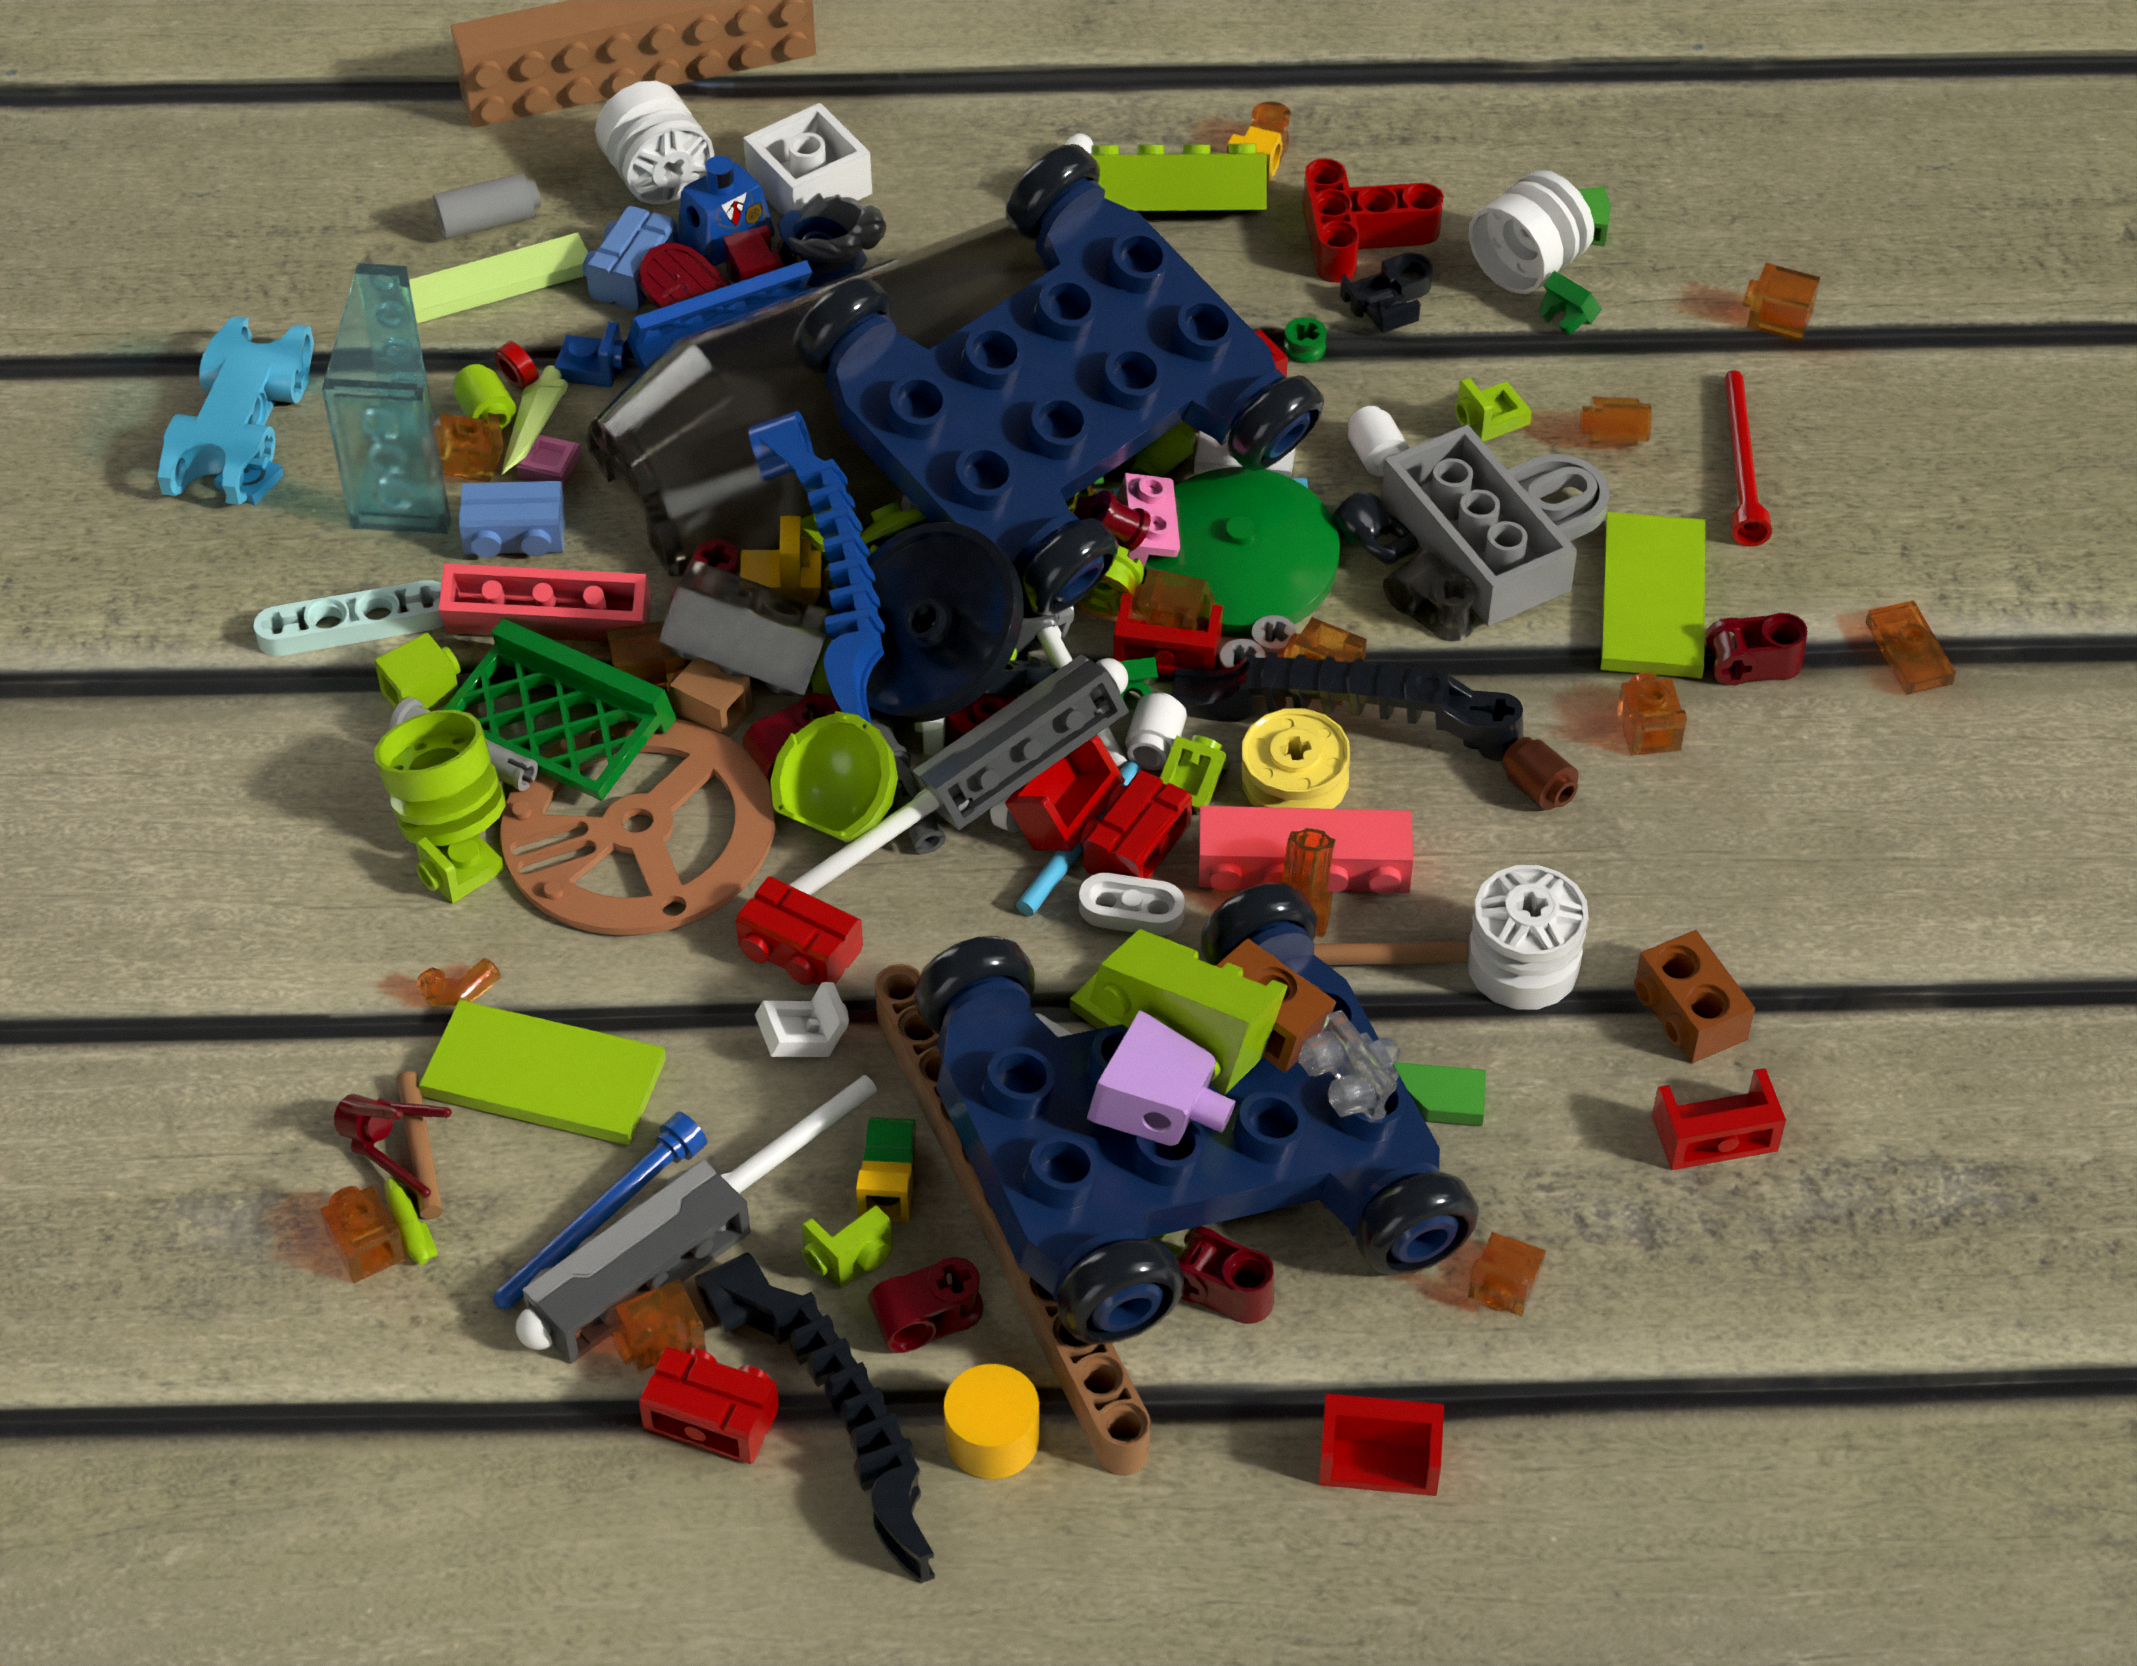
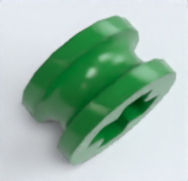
M1300 317L1290 321L1285 327L1284 352L1286 356L1298 363H1312L1321 359L1325 354L1327 329L1325 325L1311 317Z

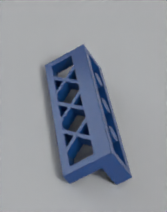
M807 260L634 317L626 341L645 382L796 331L802 318L813 306L805 289L812 274Z

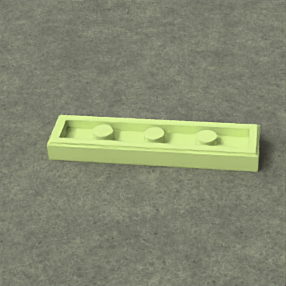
M577 232L402 281V291L416 323H421L583 277V263L588 251Z

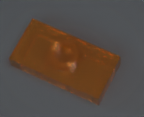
M1914 600L1868 611L1865 623L1906 695L1953 684L1956 672Z

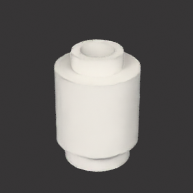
M1366 406L1359 409L1348 421V439L1367 472L1373 476H1383L1385 458L1410 449L1391 415L1377 406Z
M1152 693L1141 697L1137 703L1125 744L1130 761L1136 763L1142 769L1159 770L1164 768L1176 735L1181 737L1187 713L1184 706L1173 696L1166 693Z

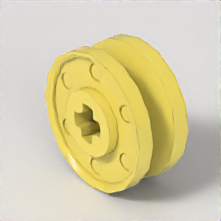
M1284 708L1264 715L1249 727L1242 741V789L1252 805L1255 807L1333 809L1341 803L1349 787L1350 746L1349 740L1339 724L1325 714L1306 708Z

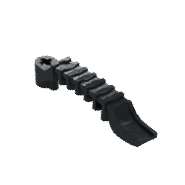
M1269 653L1267 658L1247 655L1238 664L1221 670L1175 668L1174 671L1175 678L1171 696L1184 706L1187 716L1220 722H1239L1245 720L1253 711V696H1264L1268 713L1284 709L1287 705L1286 697H1292L1294 708L1308 709L1312 699H1321L1323 713H1332L1338 701H1347L1350 704L1351 715L1360 716L1366 704L1379 705L1380 719L1389 720L1395 707L1406 708L1407 721L1410 724H1416L1423 711L1435 712L1436 730L1447 731L1461 738L1465 747L1478 749L1483 757L1493 761H1502L1508 748L1515 741L1524 737L1523 707L1515 696L1502 692L1474 691L1450 676L1449 669H1441L1439 673L1422 671L1421 666L1415 665L1411 669L1393 668V662H1384L1383 666L1364 664L1363 659H1355L1354 662L1335 661V657L1326 656L1325 660L1307 659L1305 654H1298L1296 658L1278 657L1277 653Z
M749 1252L695 1276V1285L700 1299L710 1318L719 1325L724 1334L747 1324L773 1336L778 1345L789 1340L790 1350L799 1365L806 1363L807 1370L816 1386L819 1387L825 1384V1394L835 1411L840 1409L841 1420L850 1435L851 1447L857 1457L854 1463V1473L863 1491L872 1488L873 1525L876 1534L889 1554L919 1583L935 1579V1574L929 1565V1559L934 1557V1553L913 1516V1510L921 1497V1490L918 1486L920 1469L915 1461L912 1442L910 1438L904 1439L902 1436L899 1420L895 1412H888L884 1404L883 1393L879 1387L874 1388L870 1383L864 1363H857L851 1355L850 1344L846 1337L840 1339L834 1331L833 1321L828 1314L823 1316L817 1309V1302L813 1293L809 1292L805 1295H799L771 1286Z

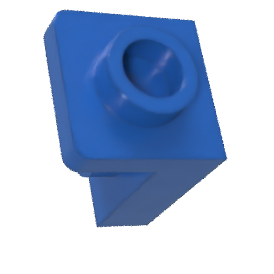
M608 322L603 339L566 335L555 368L561 372V379L569 383L612 388L618 369L625 368L628 357L627 341L621 340L619 322Z

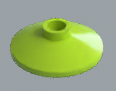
M895 502L870 513L874 523L863 531L861 538L868 549L873 544L879 547L900 532L930 522L918 509L901 511L898 502Z

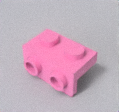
M1125 473L1117 501L1131 509L1142 508L1148 511L1151 517L1150 528L1145 539L1137 549L1128 552L1127 556L1133 561L1139 558L1144 567L1149 554L1176 557L1180 550L1173 480L1164 477Z

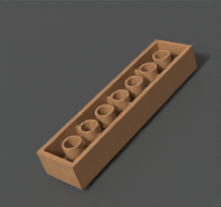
M567 0L450 25L461 95L473 128L611 99L623 88L638 82L658 81L673 86L816 55L813 0Z

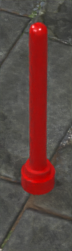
M1731 370L1726 373L1724 382L1739 506L1731 516L1732 536L1742 546H1759L1767 542L1772 535L1771 517L1768 510L1758 501L1743 375L1737 370Z

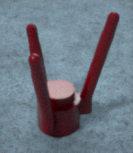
M350 1094L344 1097L336 1107L334 1126L341 1136L352 1139L351 1151L368 1157L421 1197L427 1198L431 1195V1190L374 1147V1143L384 1140L392 1130L393 1120L401 1119L402 1115L449 1118L452 1114L451 1109L433 1105L393 1102L384 1098L374 1100L358 1094Z

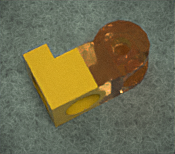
M1273 101L1262 102L1256 105L1252 110L1251 126L1246 135L1232 134L1227 144V153H1229V144L1251 143L1256 144V152L1267 154V187L1288 148L1289 135L1287 130L1291 118V112L1288 107Z

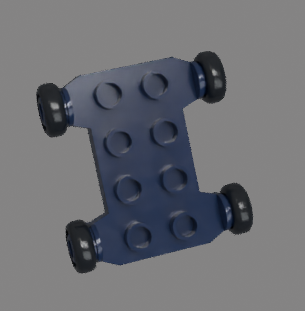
M1077 144L1059 146L1035 161L1013 186L1006 201L1005 215L1008 223L1026 239H1037L1034 251L1041 257L1047 270L1046 274L929 350L896 331V323L890 318L892 302L889 294L878 283L868 277L848 279L824 294L802 318L793 338L794 352L797 358L811 371L822 375L827 374L824 386L831 392L840 426L930 523L952 522L966 525L979 531L996 543L1007 554L1017 570L1021 581L1024 602L1031 610L1043 616L1061 613L1086 596L1107 574L1118 554L1119 544L1115 534L1097 519L1088 518L1080 520L1074 513L1070 512L1066 504L1067 500L1183 421L1214 438L1221 446L1228 442V451L1231 456L1247 470L1258 471L1266 469L1279 462L1305 439L1319 420L1324 406V396L1307 378L1300 375L1286 378L1276 369L1269 346L1140 213L1104 198L1105 190L1098 184L1100 180V166L1083 147Z
M1282 882L1262 883L1244 889L1228 898L1211 913L1204 925L1201 935V949L1207 962L1214 966L1219 964L1247 938L1266 952L1273 954L1280 962L1311 984L1319 987L1325 994L1336 1001L1324 1037L1285 1073L1262 1058L1225 1095L1209 1085L1208 1089L1236 1101L1223 1132L1220 1133L1191 1120L1179 1143L1173 1146L1100 1125L1087 1119L1097 1083L1129 1028L1121 1024L1057 1037L1031 1011L1030 997L1035 988V972L1028 956L1016 942L999 936H980L956 943L937 954L923 968L915 984L916 1009L924 1023L934 1033L939 1034L937 1048L941 1055L936 1089L1019 1268L1053 1295L1063 1325L1076 1339L1082 1342L1098 1345L1121 1342L1136 1337L1156 1326L1174 1310L1183 1294V1270L1177 1258L1166 1245L1147 1239L1150 1237L1320 1200L1349 1228L1352 1236L1355 1237L1361 1254L1374 1270L1389 1275L1416 1273L1433 1267L1447 1259L1466 1243L1476 1228L1479 1211L1476 1200L1461 1178L1439 1171L1440 1148L1350 985L1344 977L1314 955L1315 944L1313 940L1316 936L1317 915L1311 903L1299 888Z

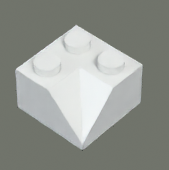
M821 103L743 137L746 172L759 182L765 198L782 216L791 210L802 209L817 193L822 194L823 198L839 194L841 197H850L857 201L872 194L870 152Z

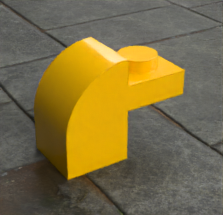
M780 516V550H741V620H784L806 612L816 603L821 591V552L819 550H811V537L801 536V516Z

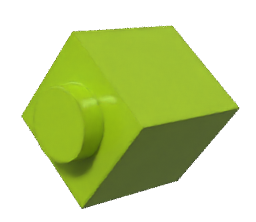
M428 632L374 659L381 693L394 709L403 699L414 697L421 701L423 708L433 711L448 703L459 690L456 675L461 671L455 655L447 646L440 648Z

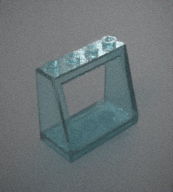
M357 263L322 386L351 529L448 534L451 515L407 266Z

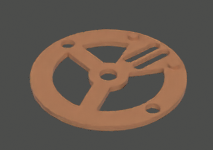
M676 719L666 734L656 730L639 753H663L685 759L647 794H631L616 800L608 807L603 817L545 814L552 799L565 784L537 772L534 782L522 777V780L528 782L530 787L525 791H520L513 787L501 819V847L507 870L520 892L535 907L555 920L574 928L606 935L629 936L664 932L682 927L715 912L730 902L753 880L762 867L769 853L775 831V808L773 806L772 790L767 777L749 753L730 737L707 726ZM628 720L608 726L610 737L616 740L630 736L639 724ZM601 728L573 736L576 751L594 746L592 744L593 741L602 736ZM566 738L540 756L549 759L569 753ZM607 757L579 764L580 772L596 763L607 760ZM715 775L727 788L735 806L734 829L720 857L701 875L682 885L665 846L674 829L672 814ZM636 815H645L653 820L652 825L643 832L634 833L627 831L623 827L630 817ZM577 828L588 830L582 836L523 855H514L512 853L517 847ZM590 846L596 849L592 854L530 874L519 872L524 866L583 847ZM616 849L622 853L634 855L650 896L630 898L606 896L583 889L574 883ZM678 902L686 906L685 910L679 915L670 916L663 912L664 907L670 903Z

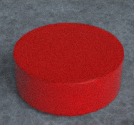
M514 341L506 342L495 351L494 357L500 371L515 387L524 389L539 378L538 371L531 358Z

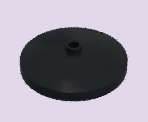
M932 522L900 532L880 545L867 557V563L875 575V582H872V587L880 599L881 607L877 608L878 615L885 627V633H880L884 655L878 660L869 675L866 687L867 703L870 708L888 718L902 722L922 723L942 719L961 711L980 698L999 678L1011 659L1020 636L1024 613L1023 591L1017 570L1007 554L988 537L969 526L952 522Z

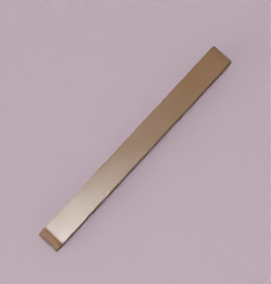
M890 965L877 975L875 981L876 1012L879 1026L1098 1461L1105 1470L1114 1475L1127 1476L1135 1474L1144 1468L1149 1459L1151 1433L1149 1414L1113 1344L1096 1345L1083 1342L1085 1345L1080 1347L1067 1345L1069 1342L1082 1341L1076 1339L1063 1325L1058 1314L1056 1301L1044 1299L1053 1295L1019 1268L936 1089L941 1055L937 1048L939 1034L934 1033L924 1023L916 1009L914 987L920 972L910 965ZM1100 1387L1110 1391L1098 1394L1089 1390ZM1125 1434L1134 1437V1439L1124 1442L1118 1441L1113 1437Z

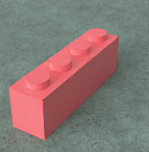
M444 563L439 613L447 633L492 635V630L504 618L550 639L647 644L652 597L646 574Z
M1200 806L1198 888L1228 891L1247 889L1262 883L1282 882L1299 888L1301 891H1323L1326 893L1375 892L1378 894L1410 893L1413 868L1412 811Z

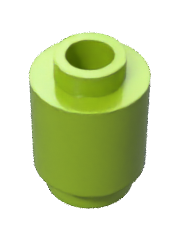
M472 364L463 368L454 379V397L477 432L483 434L499 432L511 423L516 414V405L493 370L481 364Z

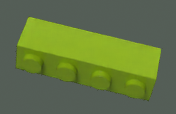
M1164 144L1137 145V153H1119V145H1091L1090 155L1100 166V180L1098 184L1105 190L1104 198L1133 211L1267 210V154L1256 152V144H1229V153H1210V144H1183V153H1165Z

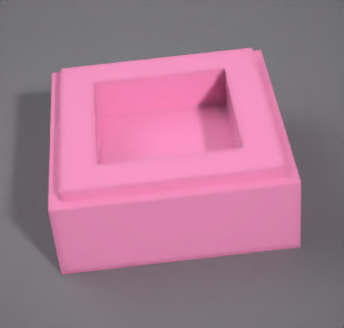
M539 435L527 456L516 466L518 479L531 482L561 481L562 488H564L581 457L580 444Z

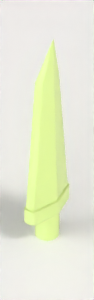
M555 366L545 367L540 379L523 390L522 400L505 455L501 475L527 456L562 395L566 393L568 383L566 380L561 379V372Z

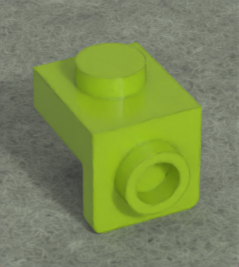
M1470 377L1460 380L1458 399L1454 406L1457 419L1462 426L1469 425L1483 442L1530 425L1532 410L1508 381L1480 390Z
M877 1205L833 1237L813 1218L808 1219L802 1224L804 1247L801 1249V1253L805 1262L815 1274L821 1277L826 1274L840 1289L864 1271L870 1272L877 1269L893 1250L891 1219Z

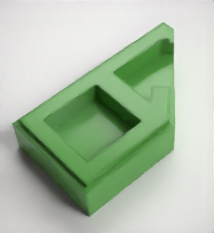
M1392 1062L1419 1112L1426 1121L1483 1125L1486 1070Z

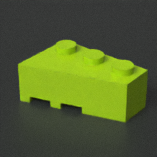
M1137 930L1100 964L1090 1002L1098 1006L1107 1016L1118 1020L1128 1028H1130L1140 1010L1213 1054L1216 1064L1209 1085L1225 1095L1263 1058L1288 985L1272 980L1267 986L1242 977L1243 968L1227 963L1222 968L1198 960L1197 950L1145 930Z

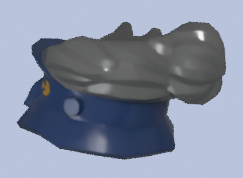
M817 193L802 209L791 210L782 216L778 223L781 240L777 245V251L783 267L807 260L812 270L807 285L816 289L836 286L848 279L855 278L867 261L863 249L869 250L874 248L884 238L887 227L881 211L872 205L862 206L856 199L841 197L839 194L823 198L822 194Z

